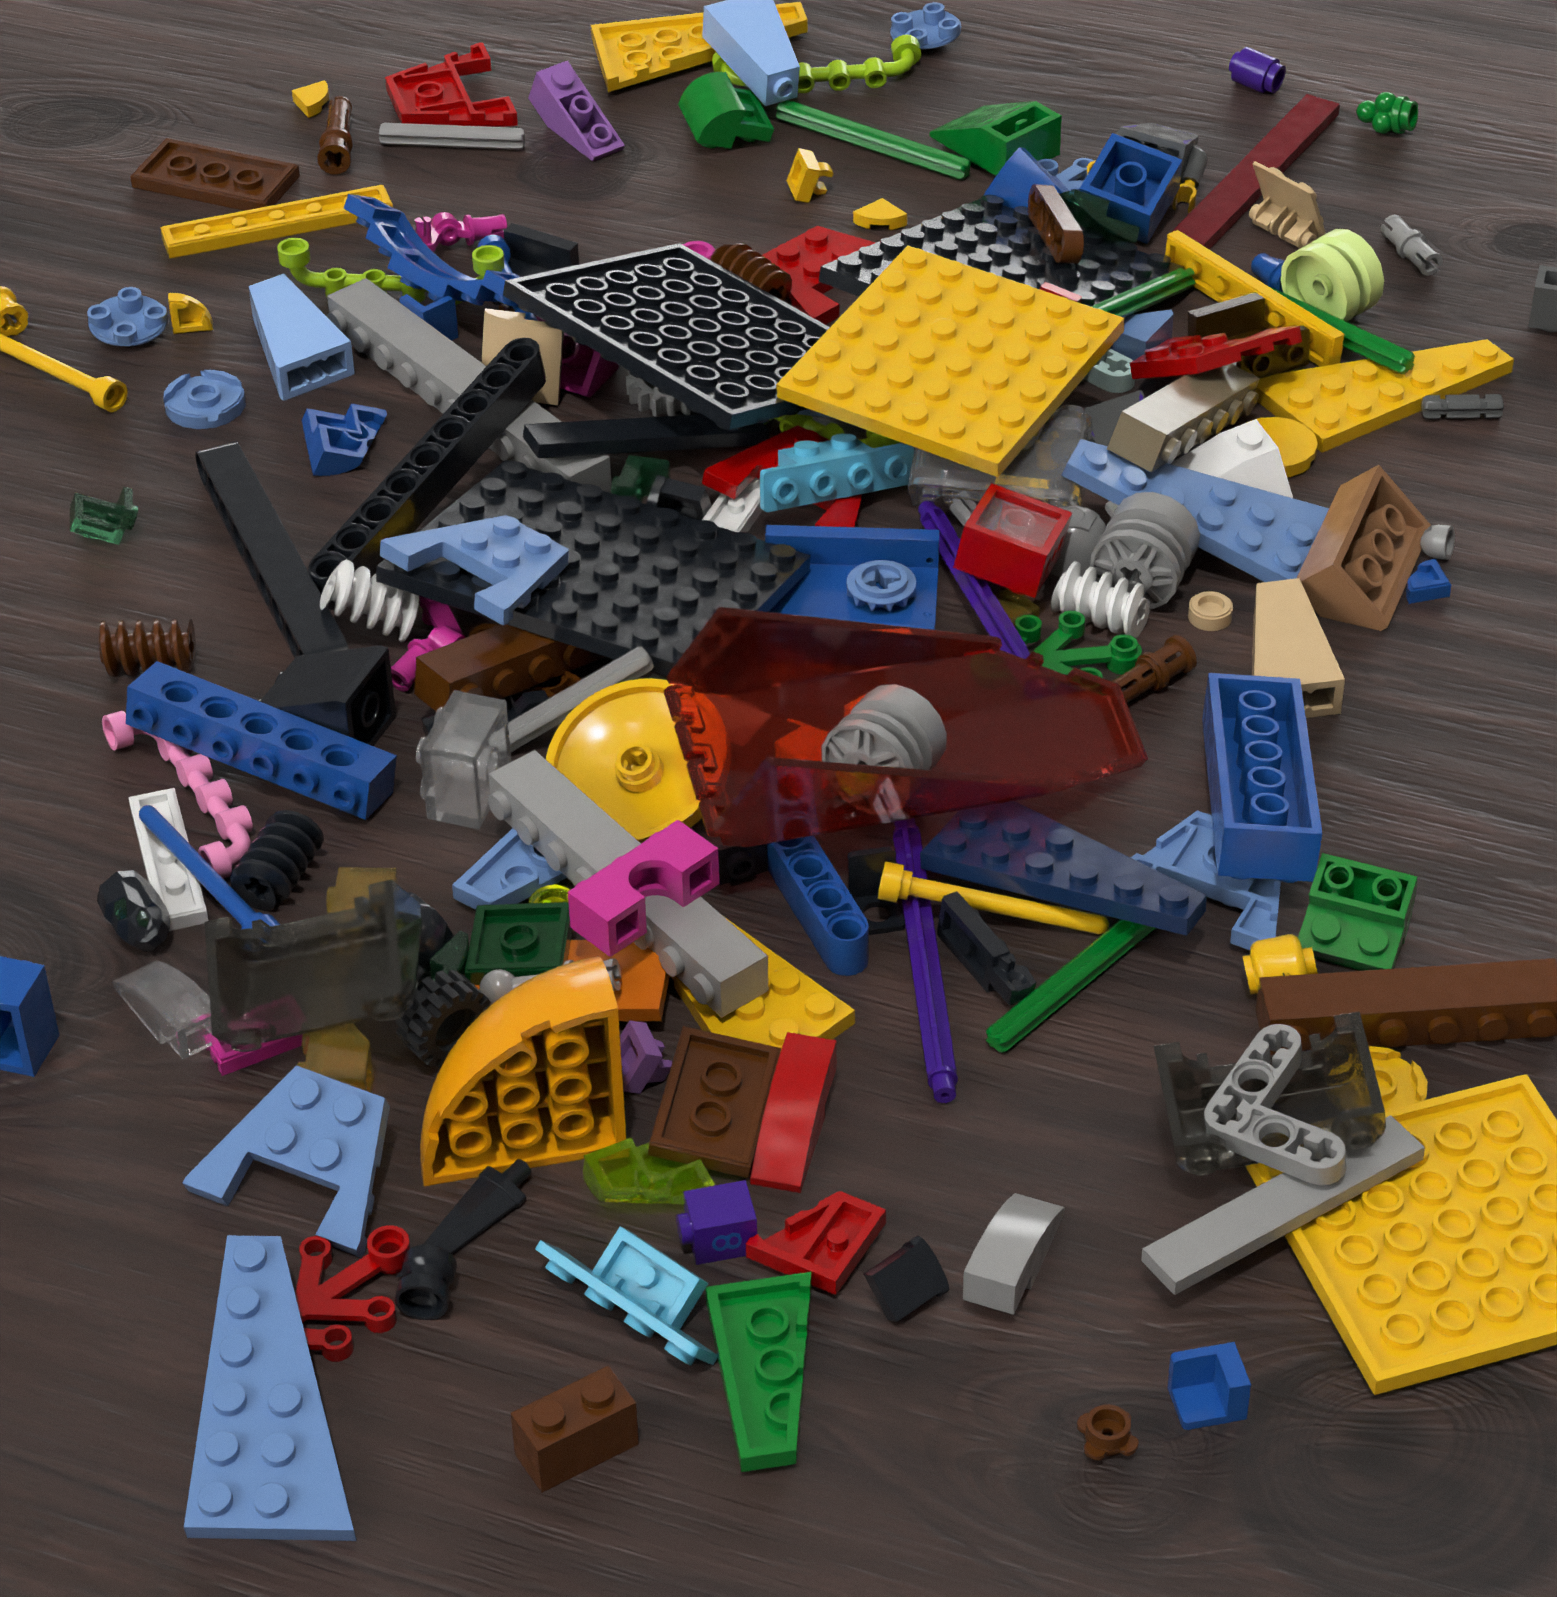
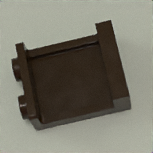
M1256 292L1188 311V336L1200 335L1201 341L1203 337L1219 333H1226L1227 340L1242 339L1276 327L1264 320L1265 298ZM1304 325L1300 326L1301 343L1291 346L1288 344L1274 345L1275 351L1260 355L1241 356L1242 361L1232 364L1260 379L1308 365L1310 329Z

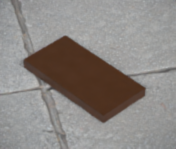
M166 138L130 177L133 188L246 211L275 205L300 177L299 165Z

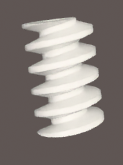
M347 559L343 560L332 572L320 599L321 610L331 600L335 601L334 615L338 617L346 607L351 608L350 621L356 623L363 613L367 614L366 627L370 630L379 620L384 621L382 633L385 636H388L395 626L399 627L398 640L400 642H404L409 636L419 607V595L376 582V574L370 578V570L367 567L361 566L354 572V564Z
M1074 561L1068 570L1062 574L1054 589L1051 611L1055 613L1058 611L1062 613L1071 610L1077 611L1085 616V623L1093 622L1094 626L1104 629L1109 627L1113 633L1121 634L1124 632L1126 635L1137 638L1143 631L1150 613V600L1143 598L1144 585L1137 583L1131 593H1129L1128 579L1122 577L1118 580L1116 586L1112 587L1113 576L1108 572H1105L1099 582H1096L1097 569L1091 566L1081 577V563Z

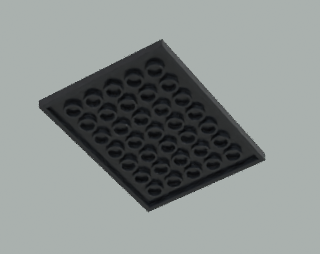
M983 195L978 200L962 204L957 209L943 212L938 217L925 220L910 229H903L898 234L882 238L877 243L861 247L858 251L846 256H840L837 260L821 266L819 282L860 296L907 246H911L1040 289L1044 282H1048L1082 296L1081 304L1091 307L1178 268L1184 269V266L1171 262V258L1163 254H1147L1138 251L1137 246L1132 243L1123 241L1113 242L1104 239L1103 234L1095 230H1082L1084 247L1082 258L1078 264L1057 263L1030 220L1028 207L1018 206L1013 209L1004 206V200L1001 197Z
M681 243L505 280L503 296L518 304L521 310L537 315L545 320L548 326L562 330L572 336L576 343L589 346L599 352L603 359L619 364L629 370L630 375L646 380L656 386L660 393L678 399L686 404L690 411L703 414L713 420L717 427L727 431H736L743 426L766 423L773 418L784 415H796L799 411L807 410V408L777 398L776 384L830 328Z
M506 460L419 531L507 515L516 518L520 523L538 533L549 536L551 540L569 549L568 565L544 589L536 588L531 593V601L524 608L517 607L513 610V619L507 625L614 660L642 646L652 659L654 668L651 672L694 686L755 626L756 619L761 620L809 571L811 555L796 551L789 545L765 543V541L757 539L751 533L734 532L718 527L709 520L689 518L678 514L677 511L670 508H657L641 503L635 497L615 495L603 491L596 485H583L564 479L558 473H545L529 468L522 462ZM443 557L408 572L386 559L376 567V582L489 618L474 609L475 593L493 585Z

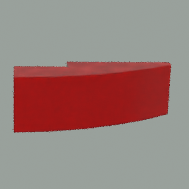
M787 1032L762 1119L750 1176L751 1185L801 1193L825 1120V1103L837 1069L836 1040Z

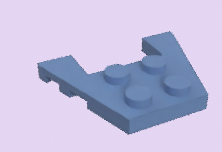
M504 515L385 538L380 543V556L407 572L440 557L451 561L493 585L475 593L474 609L499 624L505 625L513 619V610L517 607L524 608L531 601V593L536 588L544 589L568 565L569 549L551 540L549 536L525 526L516 518Z
M1197 810L1157 838L1156 846L1146 854L1136 853L1130 857L1206 894V897L1220 901L1230 907L1243 909L1242 914L1231 930L1230 944L1250 950L1253 942L1276 937L1281 881L1260 878L1238 880L1229 876H1218L1212 815Z
M296 1065L185 1177L182 1184L189 1192L228 1206L252 1161L256 1160L336 1190L338 1192L315 1235L328 1239L334 1248L362 1258L367 1244V1238L365 1237L368 1215H372L374 1203L372 1189L376 1167H380L390 1105L384 1097Z

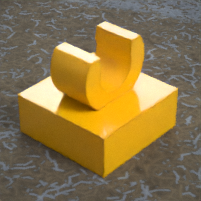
M798 148L786 181L796 201L809 203L813 193L823 195L827 192L824 182L818 181V178L821 176L833 177L834 173L829 164L817 162L813 151Z

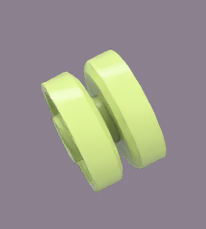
M1334 229L1287 256L1281 269L1280 281L1283 293L1346 322L1376 305L1383 294L1384 276L1378 257L1373 248L1361 236L1348 229Z

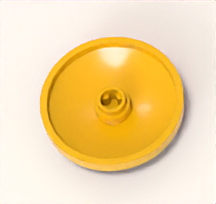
M653 678L635 679L608 686L577 705L556 730L550 742L546 760L637 841L643 843L651 835L660 832L676 820L691 828L709 811L721 793L729 767V747L724 729L716 713L695 691L672 681Z

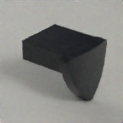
M657 475L646 504L657 508L673 509L680 515L696 520H702L711 508L710 499L705 487L677 481L661 475Z
M915 1236L903 1244L901 1249L863 1274L887 1319L896 1322L935 1295L941 1297L950 1290L946 1275L936 1255L920 1236Z

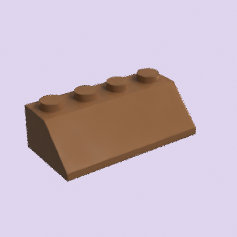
M1380 465L1340 485L1297 578H1300L1313 609L1320 617L1382 631L1389 626L1408 578L1422 550L1420 545L1421 537L1431 524Z

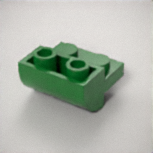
M712 72L698 77L687 86L678 103L697 143L707 148L714 149L718 146L731 149L736 136L748 142L755 140L770 142L774 132V128L757 96L750 90L734 88L726 72Z
M1322 853L1309 892V905L1298 936L1302 949L1312 947L1315 959L1359 971L1394 969L1401 945L1405 943L1415 903L1418 876Z

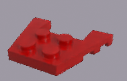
M483 42L471 45V52L458 57L457 52L444 55V62L428 68L426 63H422L385 77L387 93L401 123L458 126H517L518 120L517 112L509 96L471 102L459 76L491 71V58Z
M816 226L761 256L769 259L771 263L790 274L792 279V289L789 294L791 306L826 325L840 317V304L823 295L835 287L819 282L821 266L837 260L840 256H846L858 251L861 247L870 246L875 242Z
M1300 326L1269 328L1242 339L1227 340L1226 333L1203 337L1202 341L1200 335L1169 338L1158 346L1145 350V354L1129 363L1132 379L1199 374L1242 361L1241 356L1260 355L1275 351L1274 345L1288 344L1291 346L1301 343L1302 336Z
M797 425L706 468L702 484L730 498L736 499L755 478L760 479L761 470L778 467V450L792 448L799 441H815L819 443L829 441V439ZM862 494L813 503L827 510L816 522L815 526L855 527Z

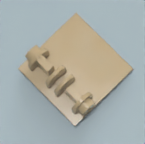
M1255 161L1253 167L1264 200L1260 205L1254 204L1249 211V217L1252 218L1253 224L1270 231L1273 235H1278L1279 238L1295 245L1299 249L1326 234L1323 225L1324 220L1320 215L1316 202L1317 196L1314 190L1303 182L1298 184L1290 180L1277 168H1268Z

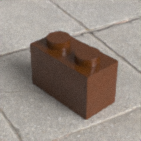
M609 1365L511 1412L515 1456L541 1493L639 1445L636 1402Z

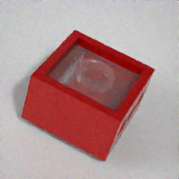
M991 483L964 525L953 568L974 575L976 579H984L1006 587L1013 593L1036 598L1061 555L1072 512Z

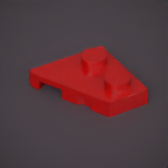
M838 1191L819 1201L818 1205L813 1209L802 1210L785 1219V1229L763 1240L758 1234L749 1238L746 1242V1258L787 1275L811 1272V1285L836 1295L885 1226L886 1209Z

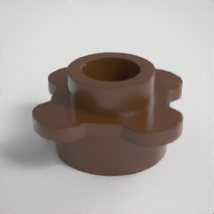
M1104 1404L1093 1408L1089 1413H1085L1078 1418L1077 1429L1084 1434L1086 1440L1084 1453L1090 1459L1102 1460L1105 1456H1114L1118 1453L1130 1456L1137 1451L1139 1441L1130 1431L1131 1415L1122 1408Z

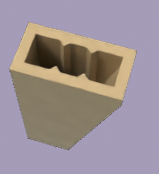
M1300 578L1257 583L1253 615L1252 676L1300 679L1306 718L1341 714L1345 678Z

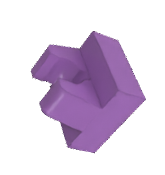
M629 1020L620 1035L623 1091L640 1094L647 1083L665 1081L670 1073L672 1061L662 1059L661 1053L665 1046L661 1041L653 1038L646 1023Z

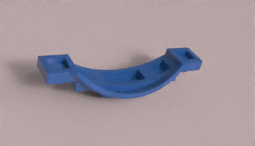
M348 194L343 209L358 216L356 222L369 228L365 238L379 246V253L391 258L387 268L401 275L400 282L416 289H426L429 291L428 297L434 301L450 296L456 301H465L481 306L484 304V301L517 306L515 302L503 296L505 280L519 278L520 276L517 274L486 270L484 278L481 280L467 276L446 264L432 252L415 232L402 211L374 197Z

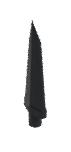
M517 1159L503 1173H500L491 1166H487L424 1244L436 1245L454 1254L511 1210L521 1206L526 1201V1196L518 1186L532 1174L528 1164L521 1159ZM402 1270L399 1272V1274H398L395 1278H397V1277H402V1276H403V1275H402Z

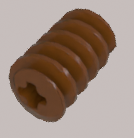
M745 243L724 244L718 247L711 256L710 260L780 300L785 302L792 289L790 274L771 263L769 259L761 256L759 252L752 249L749 245Z
M154 619L151 632H146L142 620H136L133 633H128L124 620L118 621L115 633H110L105 620L101 621L99 627L101 662L105 665L109 676L117 677L120 674L122 666L128 676H135L139 671L140 665L143 672H145L157 661L173 668L177 665L178 670L190 673L196 654L193 621L190 619L187 631H181L178 620L172 619L169 632H164L160 620Z

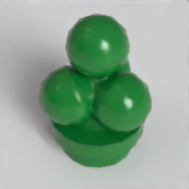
M1388 91L1380 93L1376 97L1375 102L1371 100L1361 102L1356 109L1359 120L1364 123L1372 122L1373 129L1380 134L1388 133L1391 130L1398 134H1403L1405 131H1413L1417 124L1419 112L1416 101H1410L1407 96L1396 97Z

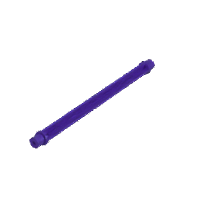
M930 500L922 502L918 507L922 526L928 530H939V554L1002 658L1007 662L1014 678L1024 694L1030 696L1033 702H1045L1050 696V690L1044 673L1032 654L1029 653L1026 644L997 597L992 593L987 581L976 579L974 575L953 568L961 539L958 538L955 529L941 508L937 507Z
M909 813L899 814L894 820L895 829L893 831L896 863L904 865V870L912 871V877L928 880L927 871L921 869L920 852L923 850L920 829L916 826L913 815ZM908 896L907 900L902 899L927 1080L929 1086L933 1089L934 1099L940 1103H948L956 1097L955 1085L958 1082L932 904L931 900Z

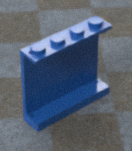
M766 525L765 543L792 546L796 551L811 555L809 571L761 620L756 619V658L933 664L939 569V530ZM874 560H888L900 563L909 568L916 577L915 597L909 598L904 607L893 605L890 612L885 608L879 607L871 611L869 605L856 606L854 598L847 596L846 581L849 573L858 565ZM876 582V586L884 589L883 586H880L879 582Z

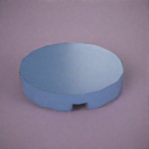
M204 370L200 371L201 376L192 378L190 373L184 374L171 382L164 391L166 415L172 422L185 428L208 429L230 423L241 415L246 406L245 392L240 380L224 371Z

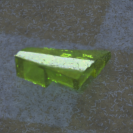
M632 1138L584 1155L583 1179L591 1192L602 1202L684 1204V1191L715 1186L701 1159L684 1164L649 1156V1143L636 1147Z

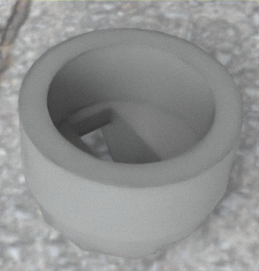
M1441 524L1428 527L1420 540L1422 551L1429 557L1449 560L1455 543L1454 527Z

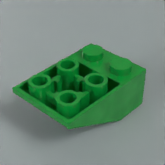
M1037 101L984 105L930 131V137L996 176L1019 147L1025 148L1037 161L1052 159L1060 155L1062 116Z

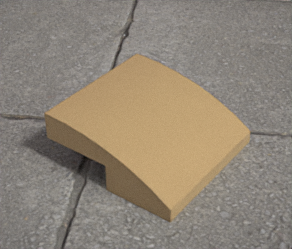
M485 309L482 363L487 366L503 347L512 340L525 337L537 341L545 369L546 382L532 400L537 403L558 405L560 400L564 332L548 326L545 321L527 320L526 313Z

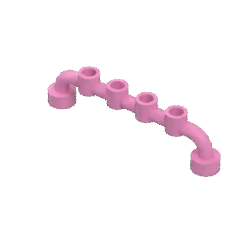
M121 710L104 715L102 718L103 731L109 746L113 750L133 745L134 735L143 734L155 739L163 760H170L176 767L181 784L184 787L190 786L194 791L201 811L203 813L209 812L215 819L217 830L222 839H230L232 845L225 848L222 842L216 841L200 846L198 853L223 879L230 877L232 866L240 862L242 856L250 847L251 840L248 832L252 831L253 824L250 813L244 805L231 809L228 807L232 805L233 798L227 781L220 779L209 782L213 777V771L207 756L202 754L190 756L189 754L193 753L192 750L127 725L126 713Z

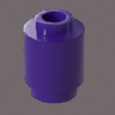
M1245 47L1240 52H1235L1232 56L1229 72H1232V81L1263 94L1266 91L1276 93L1285 78L1286 67L1281 65L1277 58Z

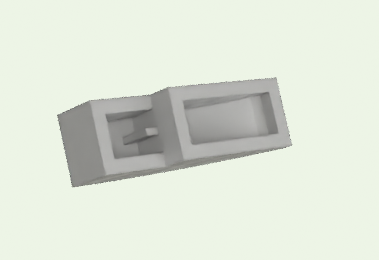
M1014 1193L1007 1199L987 1226L964 1270L963 1300L1014 1315L1025 1289L1031 1290L1064 1216L1065 1207Z

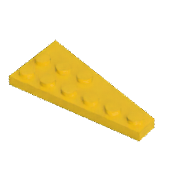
M801 2L775 4L788 38L808 32L807 17ZM703 13L591 25V37L607 91L611 92L712 61L716 51L702 37Z
M1486 339L1412 351L1415 355L1413 362L1415 365L1406 374L1397 373L1370 359H1363L1264 377L1260 379L1255 392L1259 394L1257 402L1276 417L1292 419L1306 425L1316 436L1318 442L1317 449L1323 453L1421 411L1422 398L1425 395H1440V399H1445V395H1459L1509 374L1513 370L1514 358Z
M730 920L728 921L768 955L769 991L721 1018L707 1004L699 1003L691 993V990L676 976H671L674 981L675 990L703 1031L782 1049L787 1032L833 1040L855 1024V1010Z

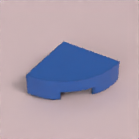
M1436 559L1420 563L1417 566V570L1408 578L1406 598L1409 604L1450 597L1451 583Z

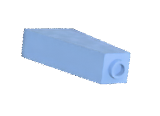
M725 0L704 6L702 37L765 106L797 98L800 66L774 0Z
M285 274L249 286L253 321L279 397L283 401L355 374L351 341Z

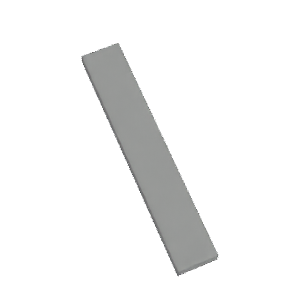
M1390 1115L1343 1140L1347 1169L1339 1181L1330 1185H1316L1282 1173L1142 1248L1141 1261L1176 1295L1423 1160L1425 1147ZM1313 1158V1161L1320 1162V1160Z

